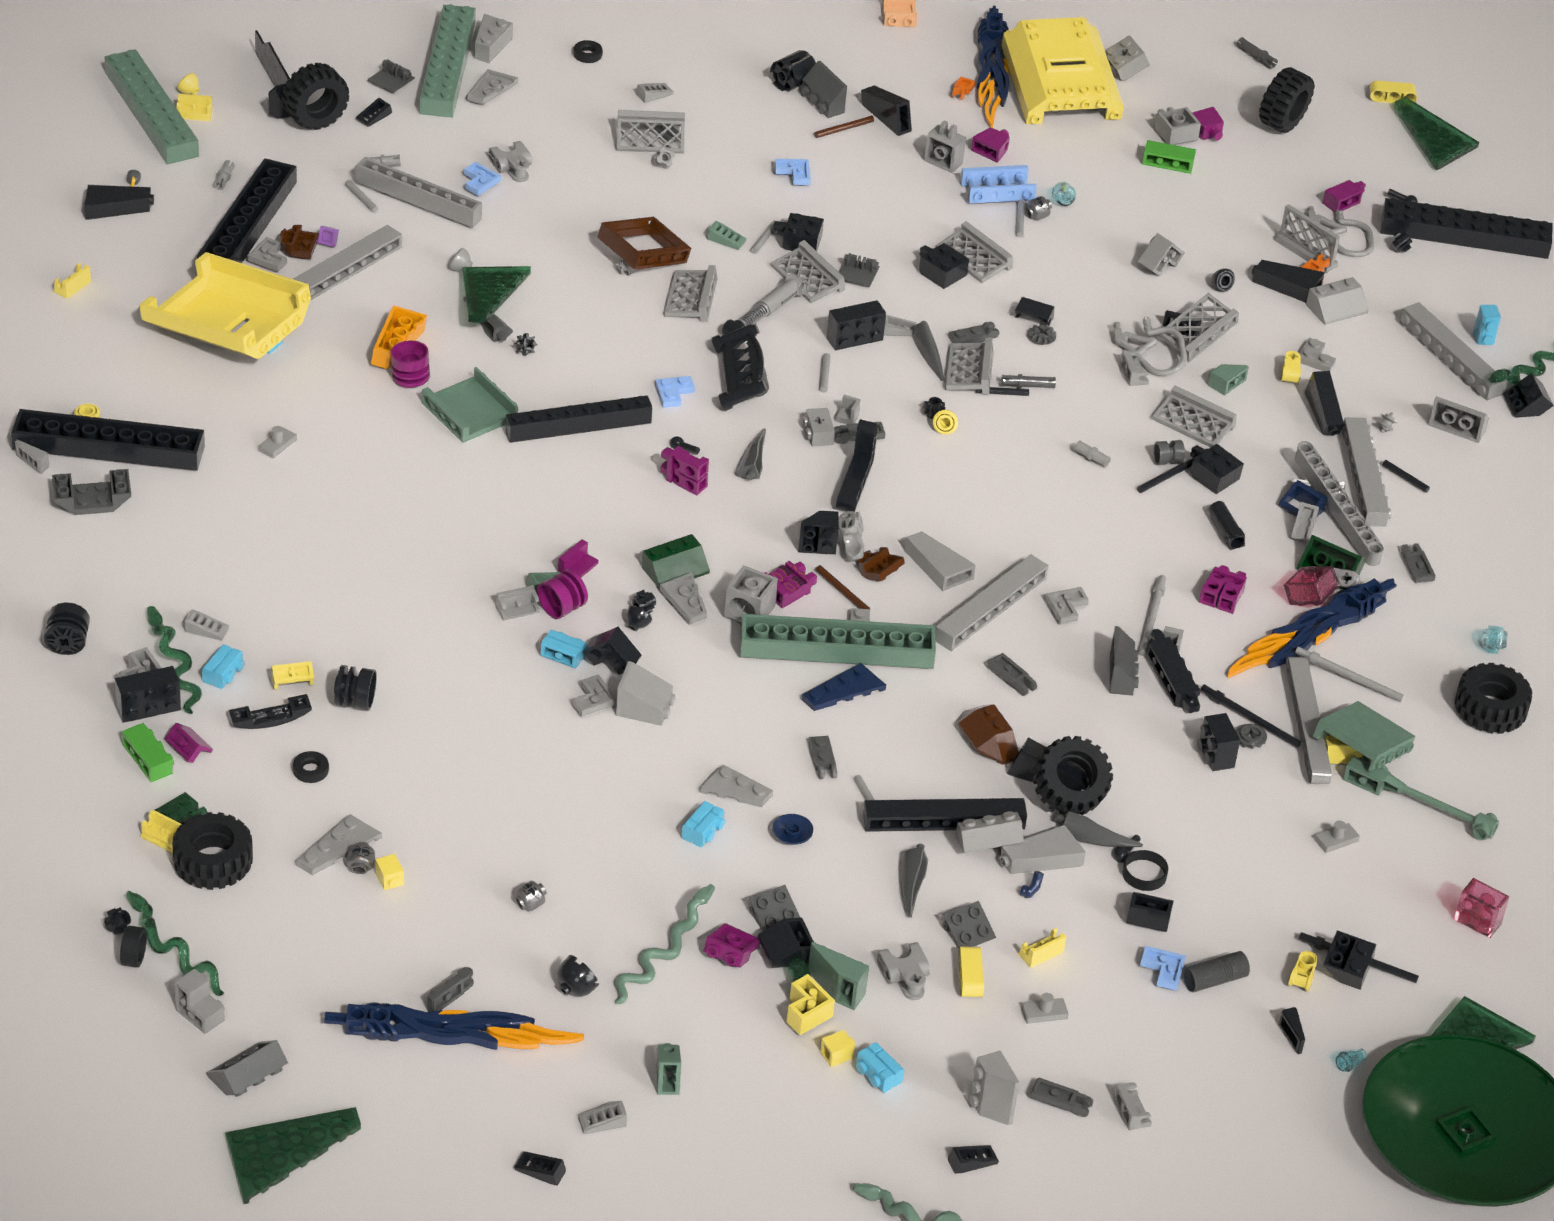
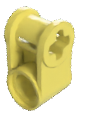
M1286 352L1285 361L1282 365L1281 381L1299 383L1301 356L1298 352Z
M1303 951L1300 953L1295 968L1292 970L1288 983L1289 986L1296 985L1305 988V991L1309 992L1317 964V956L1313 952Z

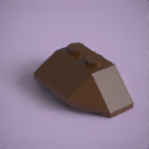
M991 704L965 711L958 726L974 749L988 758L997 760L1002 765L1013 762L1019 752L1014 732L997 707Z

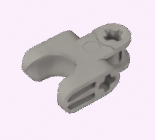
M521 141L513 142L514 149L509 152L502 151L498 147L489 148V160L498 172L507 171L516 182L528 180L529 174L526 169L532 164L530 152Z
M854 511L844 512L839 516V531L844 538L847 560L861 559L864 557V543L862 540L863 521L860 512L855 514Z
M919 943L909 944L908 957L897 958L888 949L878 950L877 963L887 983L893 984L898 982L906 998L910 1000L921 999L924 996L925 976L930 974V966Z

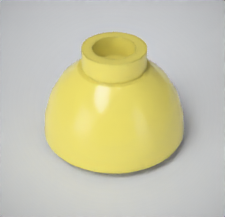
M195 73L187 74L179 82L177 89L180 92L196 95L200 91L198 87L199 81Z
M82 404L74 410V415L99 418L100 409L93 404Z
M941 410L933 418V427L940 434H951L958 426L957 416L950 410Z

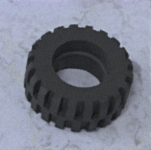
M310 63L306 67L302 66L299 68V71L292 73V77L286 81V87L283 88L282 95L283 106L287 113L301 127L310 130L313 128L315 130L321 129V127L326 128L330 123H335L336 119L343 115V110L347 108L349 87L337 71L328 64L315 63L313 65ZM325 88L324 93L317 101L307 104L309 97L315 91Z
M1292 67L1282 69L1273 78L1271 84L1267 87L1266 93L1263 95L1261 107L1259 108L1261 122L1281 133L1293 130L1304 117L1312 101L1311 98L1315 89L1313 79Z
M1480 663L1477 667L1474 665L1462 674L1455 696V708L1463 721L1466 720L1469 726H1474L1479 731L1485 730L1491 734L1493 732L1503 734L1505 731L1511 732L1519 728L1527 718L1532 701V688L1527 679H1524L1520 672H1515V669L1511 667L1507 668L1503 664ZM1486 696H1493L1501 700H1493Z
M1065 736L1062 740L1057 739L1053 741L1036 761L1037 764L1033 769L1035 774L1033 784H1037L1035 788L1036 794H1041L1042 798L1040 800L1043 804L1047 802L1050 805L1049 809L1052 811L1057 809L1063 815H1066L1068 812L1084 815L1090 810H1094L1107 796L1112 786L1113 773L1109 772L1113 768L1110 762L1107 763L1109 757L1106 752L1102 754L1100 751L1101 747L1098 744L1096 746L1092 745V740L1087 738L1083 741L1081 736H1074L1073 739L1070 736ZM1070 761L1080 765L1087 773L1089 787L1084 791H1074L1064 786L1057 775L1058 763Z
M206 812L205 815L197 814L193 819H187L174 833L172 842L174 868L180 878L185 879V882L190 885L195 884V887L200 889L206 887L207 890H213V888L218 887L223 889L227 885L232 886L236 884L237 880L243 879L246 876L245 874L251 869V864L253 863L252 835L248 827L241 820H236L230 814L228 816L221 812H218V814H212V812ZM209 847L226 849V851L218 854L199 852Z

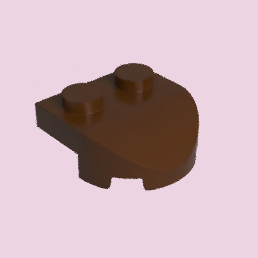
M293 225L292 229L288 230L284 228L280 233L281 246L292 257L311 259L318 242L319 233L302 231V225Z
M880 547L879 551L874 553L868 550L864 552L863 558L858 559L862 576L876 581L885 580L888 575L897 571L899 567L905 564L904 557L889 554L887 547Z

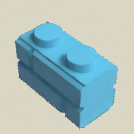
M1480 305L1473 332L1479 345H1493L1495 343L1501 319L1497 305Z
M550 630L547 637L541 643V656L576 669L580 661L585 657L582 651L586 647V642L579 638L565 635L563 632Z
M223 644L202 668L203 682L209 685L213 684L220 689L224 688L227 683L230 684L234 679L235 673L241 671L244 667L242 651L235 648L232 649L230 646Z
M704 801L682 826V838L690 843L693 842L694 845L700 848L706 842L710 843L714 838L715 832L721 830L725 825L724 810Z
M875 1042L868 1046V1048L858 1052L856 1068L859 1073L865 1074L870 1079L873 1087H878L885 1093L892 1089V1087L902 1083L904 1069L878 1043Z

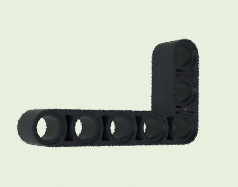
M862 419L858 422L854 455L837 497L836 509L854 512L856 510L874 461L878 423Z

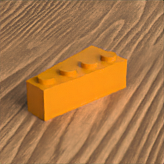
M393 305L374 346L371 365L389 369L392 366L391 349L393 346L403 341H416L425 331L427 315Z

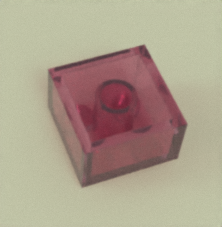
M1333 566L1301 567L1284 584L1289 604L1298 606L1308 604L1322 605L1340 586Z
M1472 878L1461 893L1454 920L1491 938L1502 924L1510 896Z

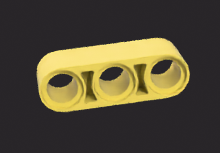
M1373 81L1369 86L1370 97L1375 102L1413 104L1417 100L1416 87L1411 83Z
M959 947L961 997H983L984 982L981 947Z

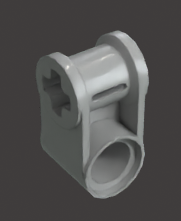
M1323 568L1322 587L1349 588L1359 584L1360 577L1354 571ZM1347 577H1352L1351 580L1346 581Z

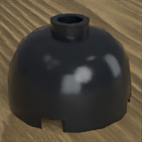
M569 955L560 964L557 971V978L560 983L559 989L565 995L571 994L575 997L586 996L599 986V983H595L598 979L585 963L578 964L576 962L578 958Z

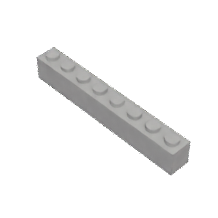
M364 157L356 165L357 183L472 228L482 219V202L367 157Z
M386 225L293 279L309 284L310 298L313 300L402 248V234Z
M1420 302L1402 309L1400 322L1484 399L1490 400L1503 395L1506 380Z
M1345 417L1342 435L1361 514L1369 526L1386 527L1388 519L1391 518V509L1388 508V497L1385 496V485L1382 484V473L1379 472V461L1376 460L1373 437H1370V425L1367 424L1366 418Z
M1032 554L1022 559L1019 564L1010 568L1003 576L998 577L994 583L986 586L982 592L974 595L970 601L962 604L954 613H950L945 620L938 622L935 626L936 642L952 652L1046 580L1049 565Z

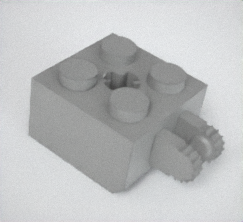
M1130 35L1105 50L1112 74H1117L1122 81L1128 80L1150 66L1145 53Z
M1168 107L1167 111H1164V109L1157 111L1154 128L1167 144L1176 145L1198 140L1201 123L1188 107L1175 110L1172 107Z
M943 121L941 125L935 126L927 135L924 161L953 173L963 164L966 137L957 133L956 125L953 124L948 129V122Z

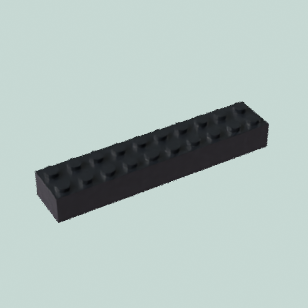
M264 158L197 254V259L207 252L243 263L296 185L297 166Z
M1385 198L1380 234L1394 236L1398 232L1401 234L1406 232L1412 239L1548 259L1552 246L1553 223Z
M26 409L19 410L11 431L12 450H16L15 441L20 440L48 454L196 471L205 448L204 430Z

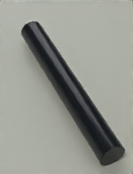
M990 387L989 394L1029 396V389ZM975 389V392L982 394V389Z
M1388 460L1383 462L1382 466L1422 491L1426 493L1429 491L1430 486Z

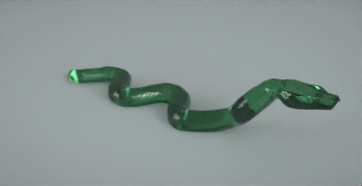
M1537 351L1532 356L1536 367L1520 364L1514 366L1511 371L1507 368L1499 369L1493 372L1488 380L1490 383L1506 380L1515 385L1521 380L1520 373L1526 375L1532 373L1536 377L1541 376L1546 371V366L1541 359L1554 361V353Z
M154 606L147 607V617L149 624L152 626L151 631L154 635H163L159 642L161 653L167 657L182 661V664L175 668V671L180 681V689L192 693V696L183 706L184 712L193 714L191 707L201 699L202 691L198 685L180 678L182 674L190 670L192 658L183 650L169 647L170 642L176 635V631L173 627L164 625L159 611Z
M129 890L126 897L134 910L143 912L139 924L141 927L146 928L147 938L153 951L158 954H165L177 947L182 973L186 975L193 969H196L201 974L207 971L210 976L213 993L216 996H222L224 992L220 989L219 974L216 966L206 960L192 967L189 960V945L182 937H172L162 943L158 936L155 919L152 917V906L140 894Z

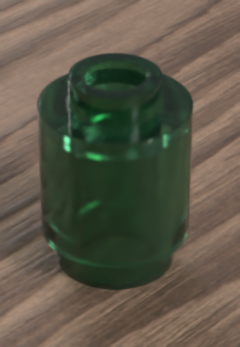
M795 959L790 962L788 973L791 983L807 974L811 976L809 966L803 959Z

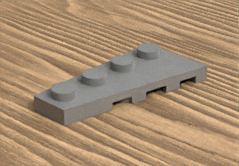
M350 814L298 858L296 865L309 874L314 875L333 865L335 860L348 857V851L352 845L358 842L369 843L373 840L378 841L382 839V833Z

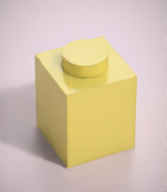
M395 854L375 859V874L384 890L404 885V870Z
M842 1030L822 1038L820 1053L830 1067L853 1059L855 1042L852 1037H849Z

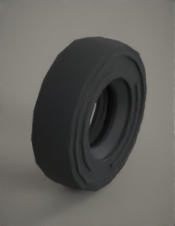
M583 40L575 44L573 53L574 57L580 62L594 63L601 59L603 49L595 41ZM589 50V51H593V52H592V53H585V52H583V51Z
M303 752L294 759V775L302 782L316 783L328 775V759L319 752ZM306 764H316L319 768L310 771L304 769L303 766Z

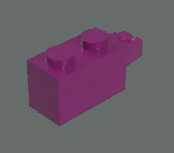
M1347 180L1325 190L1322 204L1334 213L1337 210L1340 211L1341 209L1344 211L1360 204L1366 184L1362 181L1353 183L1351 180Z

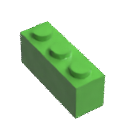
M1147 140L1142 165L1191 174L1196 149Z
M144 722L122 731V744L150 782L173 774L172 765H174L172 755L170 753L167 754L162 742L157 741L152 729H148Z

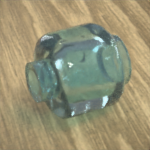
M1059 182L1054 186L1052 196L1061 206H1068L1075 201L1076 191L1069 183Z
M1488 626V629L1483 630L1482 647L1487 648L1489 653H1499V650L1506 649L1508 633L1503 630L1504 627Z

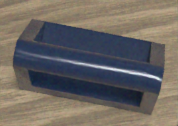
M1297 480L1278 505L1297 516L1299 509L1289 503L1295 499L1300 503L1318 506V517L1325 511L1328 497Z

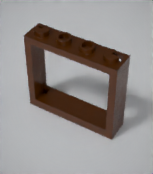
M654 216L602 222L597 236L598 239L634 270L687 263L692 249ZM649 234L664 248L638 251L622 237Z

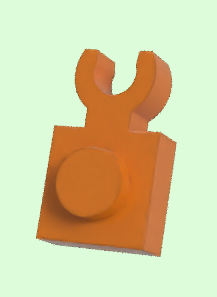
M960 76L954 84L952 97L960 95V99H964L965 94L969 95L975 87V81Z
M1319 254L1316 261L1311 258L1301 267L1324 272V268L1330 265V259L1328 258L1323 261V254Z

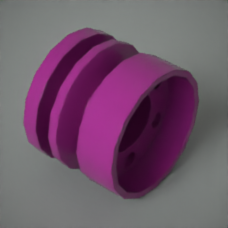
M413 340L403 341L393 346L391 349L393 381L402 387L408 388L418 387L428 382L430 378L428 347L424 343Z
M570 569L556 574L554 578L540 583L537 587V595L542 608L554 619H560L568 615L571 611L585 605L588 601V592L583 580L576 572Z

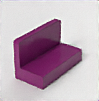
M581 539L558 558V572L570 569L582 578L599 563V560L587 554L588 542Z
M175 723L165 737V740L191 763L195 761L202 750L210 753L213 751L192 728L179 723Z

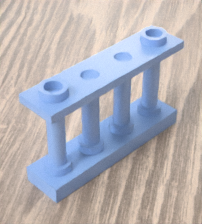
M1027 165L962 168L961 185L971 186L969 203L1019 201L1020 199L1032 200L1035 198L1037 186L1036 184H1027Z

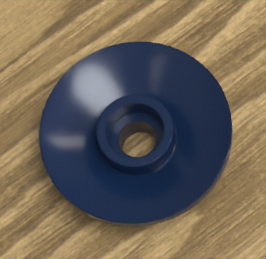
M785 814L775 820L773 833L780 841L786 844L797 845L807 842L812 837L813 825L810 820L802 815Z

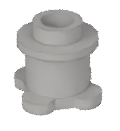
M662 147L655 154L654 161L659 167H670L675 153Z

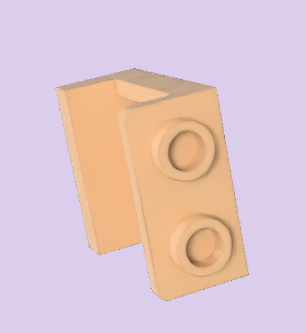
M883 0L884 26L916 27V0Z

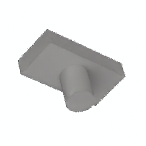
M274 426L272 428V435L259 445V452L274 459L297 440V434L281 426Z
M1301 502L1291 538L1309 542L1319 511L1318 506Z
M1339 820L1334 823L1333 829L1316 834L1315 842L1325 853L1359 842L1360 835L1349 823L1346 824Z
M1043 993L1039 1001L1022 1003V1010L1027 1024L1068 1019L1069 1013L1064 998L1054 999L1050 993Z

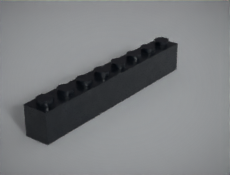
M648 395L506 414L505 431L509 442L513 443L651 424L652 404Z
M1024 798L865 800L863 819L865 832L956 830L957 823L963 822L966 819L976 820L987 815L998 816L1011 811L1018 813L1022 821V829H1025L1027 811Z

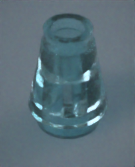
M1362 1048L1340 1052L1335 1060L1339 1070L1350 1072L1367 1059V1053Z

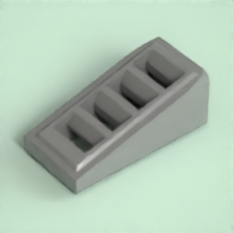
M666 83L637 85V95L645 103L673 95L674 93Z
M886 315L884 335L913 337L916 322Z
M20 440L15 441L16 456L40 474L49 468L47 452Z
M192 609L185 620V632L221 641L229 629V625Z
M616 1101L580 1114L579 1121L583 1133L588 1134L626 1127L627 1114L623 1102ZM588 1120H592L593 1124L589 1125Z

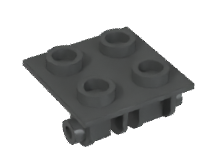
M387 59L382 62L383 69L368 78V81L394 93L415 79V77L411 76L412 73L409 69Z
M845 254V262L839 272L844 277V281L870 287L879 270V262L876 259H866V257H863L861 262V256H858L857 259V255Z
M786 885L749 898L751 903L749 912L757 916L763 931L782 919L800 918Z
M979 901L943 914L945 918L943 928L951 931L958 947H974L996 938Z

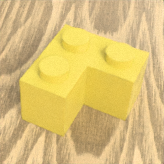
M809 974L791 983L790 1001L792 1004L788 1005L787 1023L799 1035L806 1033L833 1017L835 1000Z

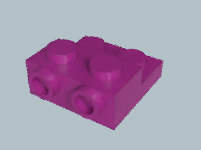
M724 923L707 936L703 951L710 957L721 959L730 966L740 968L749 961L751 953L759 948L761 943L757 937Z

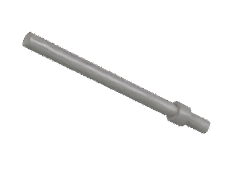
M1164 575L1159 576L1158 582L1154 586V597L1139 651L1141 656L1147 654L1160 600L1165 593L1166 577Z
M1299 646L1296 649L1295 654L1307 657L1310 663L1322 665L1400 702L1404 696L1395 690L1320 657V654L1314 651L1309 652Z

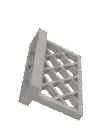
M618 110L617 151L658 152L660 148L665 147L668 151L684 154L685 113ZM621 124H628L631 129L625 132L621 129ZM645 125L648 129L642 133L637 127ZM657 125H661L665 129L660 134L653 129ZM673 126H681V131L677 134L670 129ZM633 130L640 135L635 140L629 136ZM650 131L656 135L652 141L645 136ZM667 131L673 136L668 142L662 137ZM625 137L631 142L628 146H620V142ZM642 138L648 143L644 147L637 144ZM660 139L664 145L656 147L653 143ZM676 139L681 144V148H673L670 144Z
M1286 205L1281 230L1276 235L1275 241L1307 262L1311 258L1316 261L1317 256L1323 254V261L1328 258L1330 259V265L1324 268V273L1330 272L1338 265V261L1335 258L1340 236L1291 205ZM1290 212L1293 214L1295 220L1293 221L1291 219ZM1301 220L1306 222L1308 228L1305 229ZM1295 222H1297L1300 229L1298 232L1294 225ZM1287 225L1290 226L1291 231L1287 229ZM1314 228L1319 230L1320 237L1317 236ZM1308 230L1310 231L1313 239L1311 240L1306 232ZM1300 233H1302L1304 239L1300 238ZM1327 237L1333 239V245L1330 244ZM1319 239H1323L1325 248L1322 247ZM1313 241H1315L1317 248L1312 245ZM1324 250H1328L1330 256H1328Z
M967 221L961 224L960 230L936 245L938 247L945 243L953 245V249H955V245L965 246V249L955 250L966 257L967 254H977L976 258H969V263H976V266H968V273L981 283H984L1003 269L1009 271L1013 268L1012 255ZM962 236L966 241H957L956 239ZM967 246H975L977 249H967ZM979 254H985L989 258H979ZM978 263H988V266H978ZM990 263H998L999 266H990ZM978 271H988V273L981 276L978 274Z
M805 240L799 242V248L771 262V267L784 279H786L789 272L798 273L797 276L799 277L801 273L810 274L809 277H801L808 281V288L802 296L810 304L835 290L839 293L845 290L844 277ZM797 255L802 257L801 260L792 258ZM782 263L788 264L787 267H779L778 265ZM791 264H798V265H800L799 268H791V267H790ZM803 265H810L811 269H805L802 267ZM812 275H821V278H812ZM810 283H820L819 287L810 286ZM823 284L832 285L830 287H822ZM808 291L817 292V294L810 296Z
M709 265L708 270H675L665 309V317H700V322H708L718 280L716 265ZM679 276H686V278L681 280ZM699 276H705L699 280L697 279ZM691 280L694 282L690 285L686 284ZM680 286H683V287H684V288H682L681 290H677V289H676V288H678V287H680ZM697 286H700V287H701V288L698 289V290H695V289H694V288L697 287ZM688 291L691 292V293L688 294L687 296L684 295V293H686V292H688ZM696 296L698 297V299H696L695 301L691 300ZM677 297H681V299L677 301L674 300ZM685 302L689 303V304H687V305H685V306H682V305H681V304H683V303H685ZM693 307L696 308V311H689Z
M1207 293L1166 327H1172L1178 331H1189V336H1183L1184 341H1189L1185 348L1187 353L1186 361L1190 362L1238 323L1239 312L1234 308L1230 310L1210 293ZM1210 300L1214 306H1203V303ZM1193 311H1201V316H1191V313ZM1203 311H1214V316H1203ZM1216 311H1224L1226 314L1224 316H1216ZM1189 321V326H1178V323ZM1191 321H1201V326H1191ZM1203 321H1214V324L1212 326H1203ZM1191 331H1201V334L1199 336H1191ZM1159 333L1160 337L1180 352L1178 340L1175 336Z
M993 337L985 338V343H951L946 390L982 389V394L990 393L994 353ZM956 349H962V351L959 352V353L956 352L955 350H956ZM967 353L971 355L967 358L964 357ZM977 358L979 361L974 363L972 360ZM957 359L962 360L959 363L954 362ZM965 364L970 365V366L967 367V368L962 367V366H964ZM958 369L960 372L955 374L953 371ZM974 369L978 370L976 373L971 372ZM965 374L969 376L965 379L962 378ZM972 380H976L978 383H970V382H971Z
M1175 385L1171 389L1169 397L1153 414L1152 420L1211 448L1218 444L1229 430L1232 431L1235 428L1237 414ZM1173 402L1179 406L1170 407L1169 404ZM1184 410H1189L1194 414L1185 415ZM1181 411L1182 416L1173 417L1172 412ZM1169 413L1170 417L1162 418L1160 414ZM1204 417L1210 421L1201 422L1200 418ZM1196 418L1197 423L1188 424V419ZM1184 420L1185 425L1179 426L1175 424V421ZM1215 425H1221L1225 428L1216 430ZM1212 426L1213 430L1204 432L1203 427ZM1199 428L1200 432L1193 433L1190 429ZM1215 435V440L1212 442L1206 439L1205 436Z

